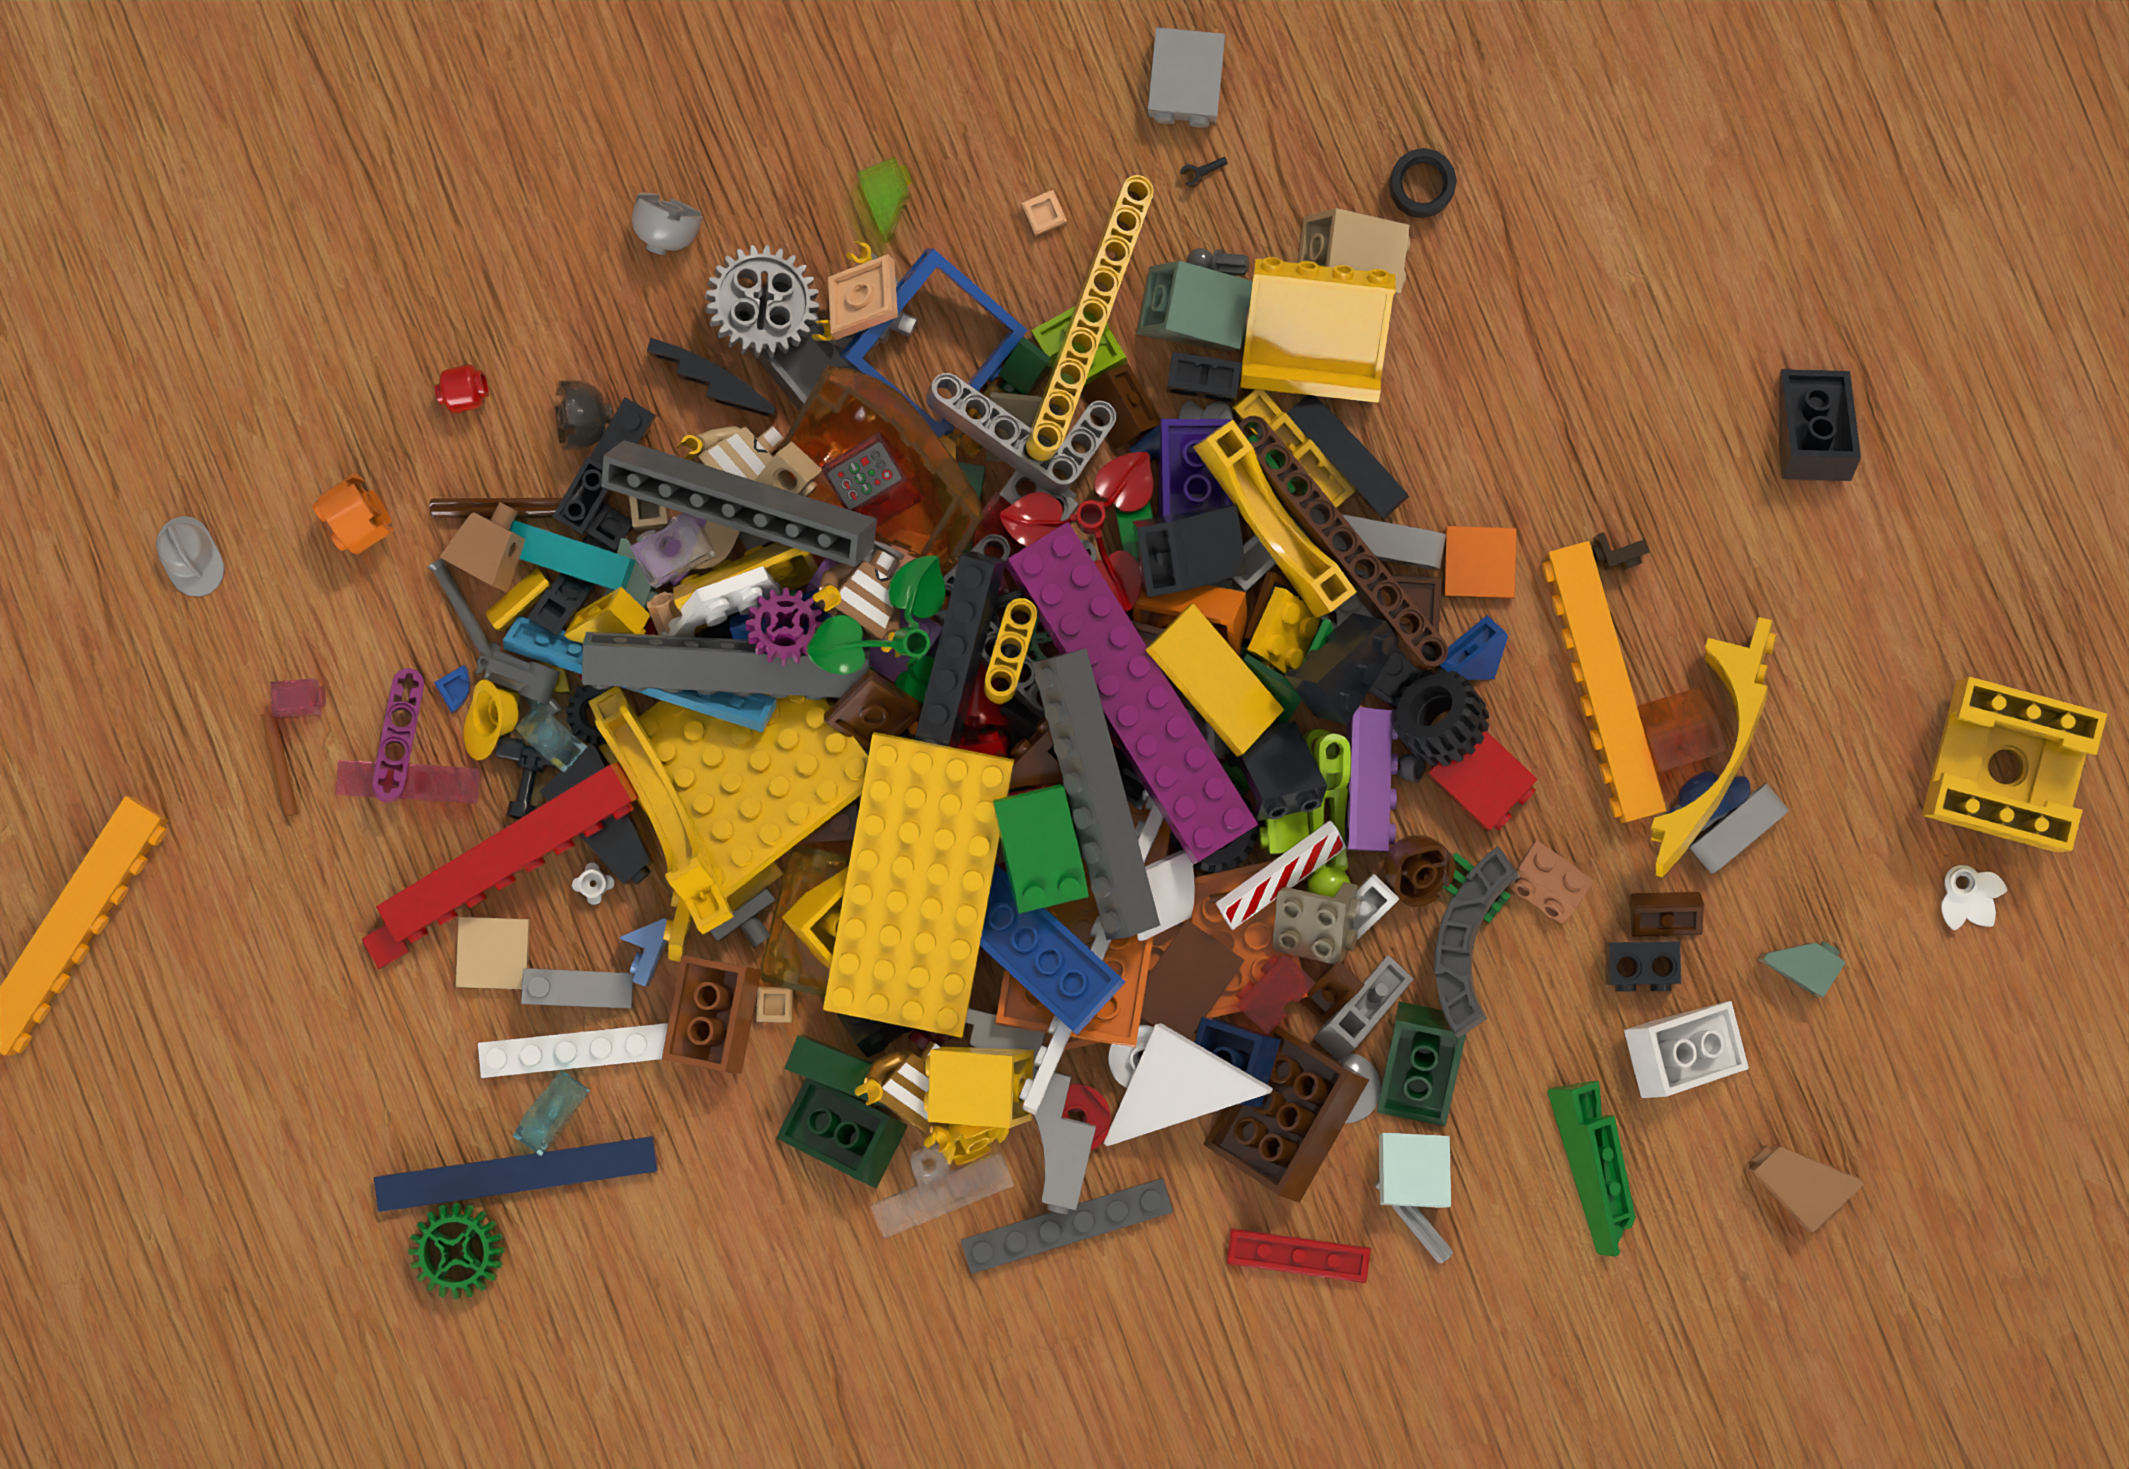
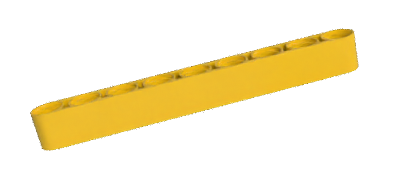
M1134 175L1129 177L1114 200L1026 440L1027 453L1037 461H1048L1051 459L1065 439L1153 197V186L1144 176ZM1128 191L1137 193L1141 200H1133L1128 195ZM1117 221L1126 223L1130 231L1120 229ZM1110 251L1115 253L1118 256L1119 261L1110 260L1107 257L1106 252ZM1098 281L1105 284L1108 292L1098 290L1094 282ZM1083 312L1092 313L1096 317L1097 322L1093 323L1086 320ZM1072 343L1083 345L1086 353L1082 354L1075 351ZM1060 374H1069L1074 379L1075 384L1065 383L1061 379ZM1049 405H1058L1063 410L1064 415H1055L1051 412ZM1043 435L1051 440L1052 447H1045L1040 444L1037 436Z

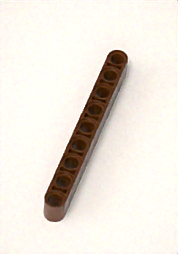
M1258 416L1244 418L1237 426L1242 433L1244 427H1250L1258 434L1257 442H1249L1254 448L1267 482L1286 511L1313 544L1339 566L1357 591L1355 595L1374 618L1386 620L1400 641L1397 647L1416 669L1427 671L1442 664L1447 658L1448 646L1440 634L1268 423ZM1267 454L1275 455L1279 459V469H1272L1266 464L1265 457ZM1288 482H1297L1301 486V497L1293 496L1289 492ZM1311 509H1318L1323 513V524H1317L1312 521L1310 517ZM1333 536H1340L1345 540L1347 546L1345 552L1334 548L1332 543ZM1356 563L1364 564L1369 572L1368 579H1362L1355 573ZM1378 590L1386 591L1391 598L1390 606L1386 607L1379 603L1377 599ZM1401 617L1411 621L1413 625L1411 634L1401 630L1399 625ZM1423 645H1429L1435 651L1434 661H1428L1423 657Z

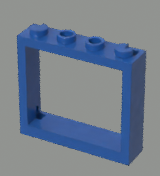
M926 248L896 285L898 314L931 273L938 268L1009 330L1008 334L967 383L979 391L987 380L992 382L998 376L1003 367L1001 363L1008 354L1013 352L1028 330L935 249ZM894 319L859 331L840 353L839 357L932 436L941 438L943 434L948 436L956 428L941 416L935 421L862 359Z

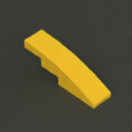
M1252 389L1232 407V410L1241 420L1248 416H1258L1264 419L1336 508L1355 492L1314 442L1303 434L1291 418L1280 410L1264 390ZM1248 427L1252 431V433L1258 438V434L1256 433V431L1253 428Z

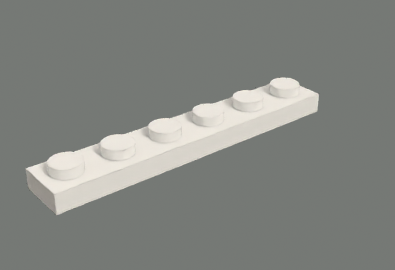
M668 1023L478 1043L481 1078L662 1059Z

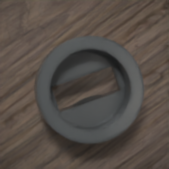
M1412 753L1401 756L1398 759L1401 769H1397L1399 777L1410 782H1420L1424 774L1425 762L1423 763L1418 760Z

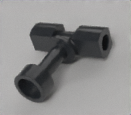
M506 736L499 737L496 757L498 759L517 762L516 768L523 770L516 802L509 801L506 816L521 819L536 810V806L530 805L536 773H544L545 767L563 770L569 764L571 753L569 748L544 744V747L541 748L526 745L525 740Z

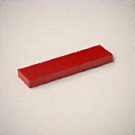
M1231 1228L1226 1264L1366 1283L1371 1248Z

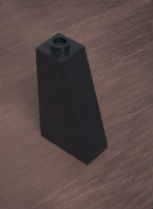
M590 744L540 790V793L550 801L608 766L601 751L596 745ZM631 813L618 820H615L612 815L602 821L604 825L602 830L588 838L585 837L584 833L579 835L624 885H629L631 882L637 885L651 873L648 867L654 861Z

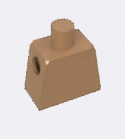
M499 502L490 520L473 512L446 546L440 558L489 585L507 592L525 543V538L509 530L518 511Z

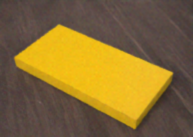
M1194 603L1187 606L1145 649L1237 757L1244 754L1284 711L1283 707Z

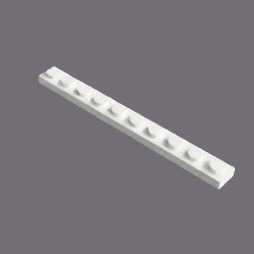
M1150 796L1145 808L1151 810L1145 823L1139 820L1135 829L1144 864L1164 820ZM1098 916L1090 933V936L1095 937L1091 951L1103 961L1111 940H1106L1104 929L1101 926V918ZM1054 1016L1048 1033L1053 1035L1049 1047L1041 1046L1033 1064L1039 1067L1034 1081L1027 1078L1019 1097L1025 1100L1023 1110L1036 1115L1072 1032L1057 1016Z

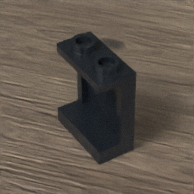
M1295 721L1269 726L1245 753L1238 757L1227 746L1224 757L1229 767L1240 766L1257 801L1254 813L1257 821L1279 819L1284 815L1311 812L1321 807L1327 784Z

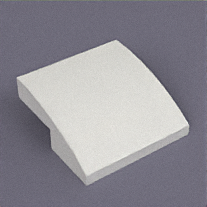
M1184 850L1175 852L1145 867L1161 926L1137 934L1139 941H1144L1191 918L1195 892L1193 864Z

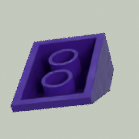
M1161 419L1158 517L1233 505L1231 499L1193 448L1219 427L1231 421V419Z

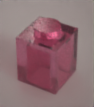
M300 679L270 682L273 717L287 719L322 716L321 707L326 706V693L324 686H320L318 680Z

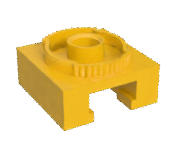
M1970 676L1957 680L1921 816L2057 853L2072 851L2083 811L2073 807L2086 754L2097 755L2107 713ZM1999 750L2011 752L2019 761V774L2009 784H2001L1995 781L1989 772L1990 758Z

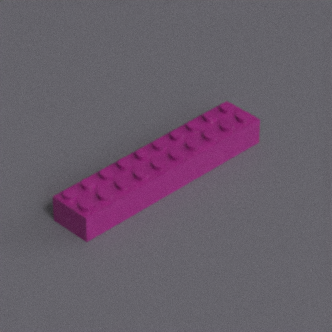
M1069 522L1008 558L1005 563L1006 568L1025 598L1035 605L1038 619L1060 654L1087 648L1108 730L1192 864L1198 863L1258 825L1164 673L1146 652L1147 646Z

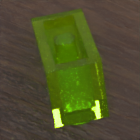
M895 157L856 173L884 243L891 241L910 196L907 186L913 183L906 165L899 166Z

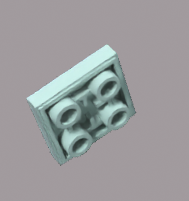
M1399 1133L1379 1134L1380 1205L1450 1207V1136Z

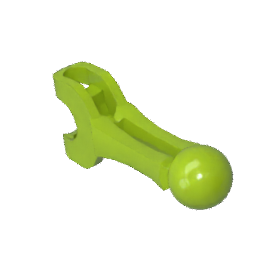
M1319 728L1311 729L1303 735V738L1327 784V789L1321 807L1308 812L1309 835L1323 826L1325 798H1328L1330 821L1335 825L1345 843V815L1349 791L1347 785L1351 775L1350 745L1348 740L1339 734L1330 733ZM1320 737L1315 743L1313 753L1311 750V744L1314 741V739ZM1336 743L1339 745V748H1340V752H1339L1338 755H1337ZM1346 848L1330 859V864H1323L1308 876L1306 882L1307 892L1334 898L1344 882L1351 884L1345 872L1348 868Z

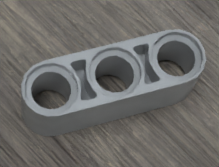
M1765 783L1751 793L1745 803L1732 809L1725 817L1721 818L1697 838L1689 848L1707 870L1713 874L1781 819L1789 809L1771 787Z

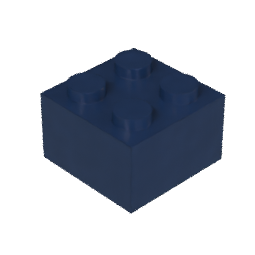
M1202 1017L1194 1043L1268 1085L1281 1039L1223 1020ZM1265 1095L1239 1104L1261 1107Z

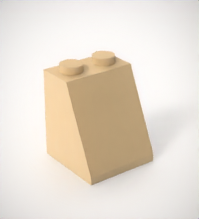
M1338 208L1305 216L1298 263L1311 261L1319 266L1327 267L1347 265L1354 270L1363 271L1382 269L1390 274H1396V292L1394 295L1401 294V289L1406 280L1404 266L1406 254L1410 248V237L1408 236L1410 225Z

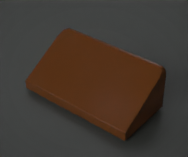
M1700 892L1631 894L1632 937L1702 935L1704 903Z

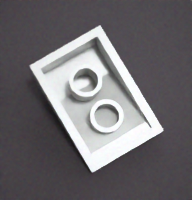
M1731 1001L1657 1019L1624 1030L1641 1098L1667 1097L1749 1069Z

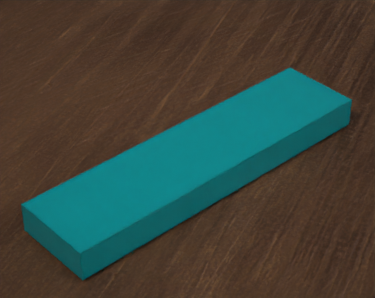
M515 520L509 528L510 531L525 538L520 560L611 590H616L619 587L626 590L636 562L635 560Z

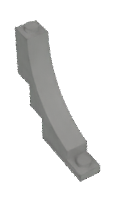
M968 1008L965 1030L968 1024L974 1025L970 1040L971 1045L976 1048L1034 1049L1035 1062L1041 1046H1043L1046 1033L995 1025L997 1014ZM1034 1066L1033 1081L1039 1070L1037 1066ZM1054 1072L1036 1115H1034L1040 1130L1045 1158V1184L1042 1202L1048 1204L1047 1210L1068 1214L1069 1209H1077L1096 1125L1062 1117L1072 1076Z

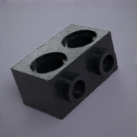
M1173 352L1166 392L1235 403L1242 363Z
M1680 941L1605 942L1606 985H1615V992L1636 991V984H1650V991H1672V984H1681ZM1658 956L1664 957L1669 964L1667 973L1661 977L1657 976L1652 969V963ZM1622 957L1630 958L1634 965L1633 972L1627 977L1621 976L1617 971V963Z

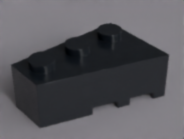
M1352 613L1326 637L1327 643L1318 651L1311 650L1305 656L1306 662L1297 670L1290 669L1285 674V677L1315 717L1345 725L1348 724L1355 711L1359 708L1362 700L1400 642L1386 620Z

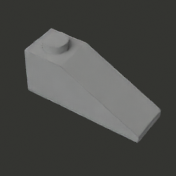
M1389 955L1386 956L1362 982L1364 986L1358 994L1329 1018L1313 1038L1335 1059L1340 1061L1358 1046L1414 978Z
M523 968L521 1004L632 1008V980L634 974Z

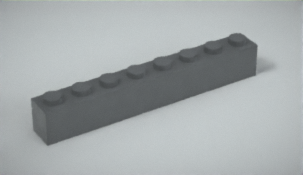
M623 440L603 455L601 483L603 488L854 567L874 549L876 518Z
M586 632L583 642L582 684L591 685V687L596 689L624 686L632 691L662 688L663 691L669 693H677L682 690H697L699 693L706 695L722 691L733 692L737 696H751L754 693L769 694V696L774 698H786L789 695H801L810 700H821L825 697L841 698L869 670L870 647H862L865 654V663L859 670L847 675H837L819 668L804 653L800 654L799 664H796L792 657L787 658L786 666L781 665L779 657H775L769 663L767 662L768 653L764 652L757 655L755 653L757 643L749 644L748 640Z
M1087 648L1033 662L1035 680L1041 694L1045 717L1049 724L1054 751L1059 761L1063 784L1067 791L1073 821L1078 832L1082 855L1086 862L1092 892L1096 899L1101 926L1104 929L1106 940L1131 937L1161 926Z

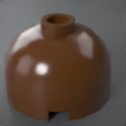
M1409 835L1396 842L1386 854L1383 863L1384 881L1388 888L1404 904L1410 907H1423L1440 897L1437 892L1444 885L1449 887L1455 873L1454 857L1443 844L1426 835Z

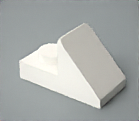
M1375 874L1367 878L1357 889L1356 899L1361 900L1358 918L1353 923V929L1358 931L1357 940L1399 900Z

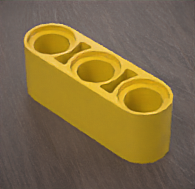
M1025 598L1014 599L1008 604L984 683L985 695L990 701L997 704L1008 702L1015 694L1037 619L1036 607ZM1016 611H1023L1027 613L1030 621L1023 625L1016 624L1011 619V614ZM1006 644H1013L1018 647L1020 654L1015 658H1007L1002 654L1001 648ZM1003 677L1009 682L1010 688L1003 692L996 691L991 686V681L994 678Z

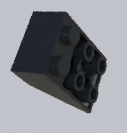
M1237 504L1132 521L1142 589L1147 597L1181 592L1247 574Z

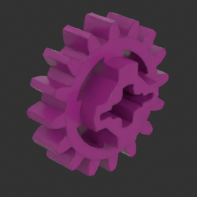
M784 588L782 595L777 596L776 592L772 589L769 591V600L759 596L757 598L758 608L750 607L749 617L751 619L746 620V630L751 633L748 634L749 644L757 643L755 647L757 655L767 652V662L769 663L775 657H779L781 665L786 666L787 658L792 657L795 663L799 664L800 654L804 653L808 656L807 645L822 623L818 622L822 618L821 609L812 610L814 607L813 598L805 602L802 601V591L800 590L795 596H789L788 588ZM763 618L766 619V624L769 626L764 634L761 630ZM804 620H807L809 625L807 635L804 634V630L801 628Z

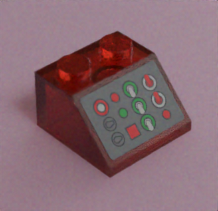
M881 432L876 433L821 467L824 476L844 509L876 518V528L926 499L917 468Z

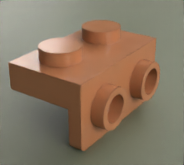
M1536 840L1516 869L1520 877L1508 886L1518 896L1527 899L1541 909L1548 917L1555 919L1559 923H1564L1577 909L1594 880Z

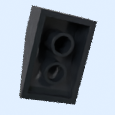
M1781 369L1779 455L1782 479L1852 481L1861 459L1850 371Z

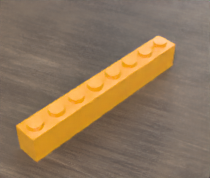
M1590 541L1550 551L1545 555L1546 561L1542 562V569L1546 581H1552L1556 595L1551 596L1555 614L1557 616L1562 615L1565 628L1561 629V636L1565 648H1571L1575 662L1570 663L1571 671L1575 682H1581L1584 696L1580 697V702L1585 717L1591 716L1594 729L1590 730V738L1594 749H1600L1604 763L1599 764V769L1604 784L1610 783L1613 797L1609 798V804L1614 818L1619 817L1621 823L1665 812L1667 810Z
M130 796L124 797L0 986V1053L2 1055H15L16 1052L21 1053L27 1047L32 1038L29 1034L36 1022L40 1024L51 1010V1006L48 1005L55 993L60 994L69 983L71 978L68 975L69 971L75 963L77 965L80 964L90 950V947L87 946L94 933L96 935L100 934L109 921V917L106 916L113 904L117 906L126 896L129 890L126 884L132 875L137 876L145 867L148 858L145 856L151 846H157L166 835L167 829L165 825L168 819L138 799Z

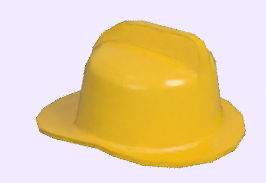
M481 680L475 686L473 699L463 728V740L470 757L475 760H485L495 748L498 737L511 732L517 726L520 695L516 690L496 688L489 680Z

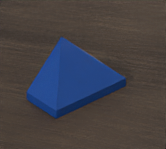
M1486 615L1448 647L1447 658L1438 666L1445 669L1448 673L1451 670L1458 672L1460 676H1464L1467 680L1495 679L1508 635Z

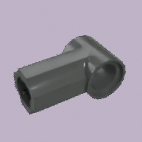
M495 650L486 667L484 678L519 691V695L548 705L560 672L532 661L531 663L524 662L514 656Z

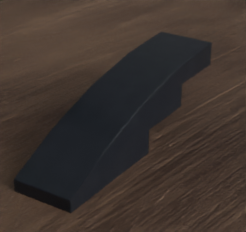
M650 337L647 348L649 355L679 364L677 375L680 379L709 386L706 396L710 401L777 419L778 411L776 407L744 381L719 365L686 349Z
M1306 395L1286 413L1303 434L1314 442L1355 490V493L1383 520L1409 497L1408 493L1316 396Z

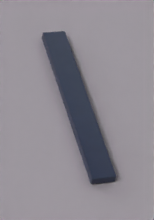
M654 1136L376 1176L374 1177L378 1212L657 1172L658 1165Z

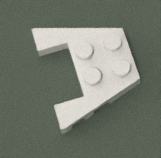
M763 566L699 588L680 609L682 616L674 618L669 622L670 632H661L660 635L694 637L695 627L705 623L708 626L718 625L724 622L728 615L739 611L741 615L749 614L750 607L758 608L757 598L759 596L769 600L770 590L773 589L777 596H781L783 590L778 582L775 583L773 577Z

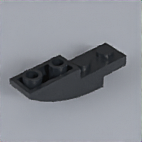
M624 397L590 457L587 456L552 517L577 532L584 534L614 492L613 490L601 487L603 455L623 440L640 445L657 415Z

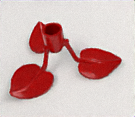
M1147 452L1125 454L1105 464L1096 475L1094 489L1097 495L1107 499V502L1087 500L1080 504L1077 514H1071L1064 521H1060L1063 515L1060 502L1054 496L1045 492L1029 493L1000 512L1001 522L1008 534L1024 547H1028L1067 522L1070 525L1077 523L1078 528L1085 534H1094L1102 559L1093 561L1123 610L1128 612L1134 607L1139 598L1142 584L1139 564L1130 553L1124 550H1118L1108 557L1101 530L1105 524V509L1110 508L1113 503L1122 512H1134L1145 507L1150 501L1153 493V477L1150 457Z

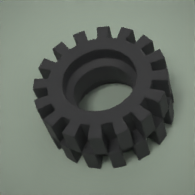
M591 685L578 687L575 690L576 693L570 696L568 700L570 701L569 706H566V713L568 714L567 724L570 725L573 734L582 741L600 746L607 744L598 728L590 725L587 721L586 709L589 705L588 701L614 686L608 689H596L591 687Z

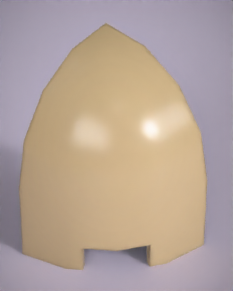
M707 520L687 567L706 569L715 567L724 561L732 551L740 530Z

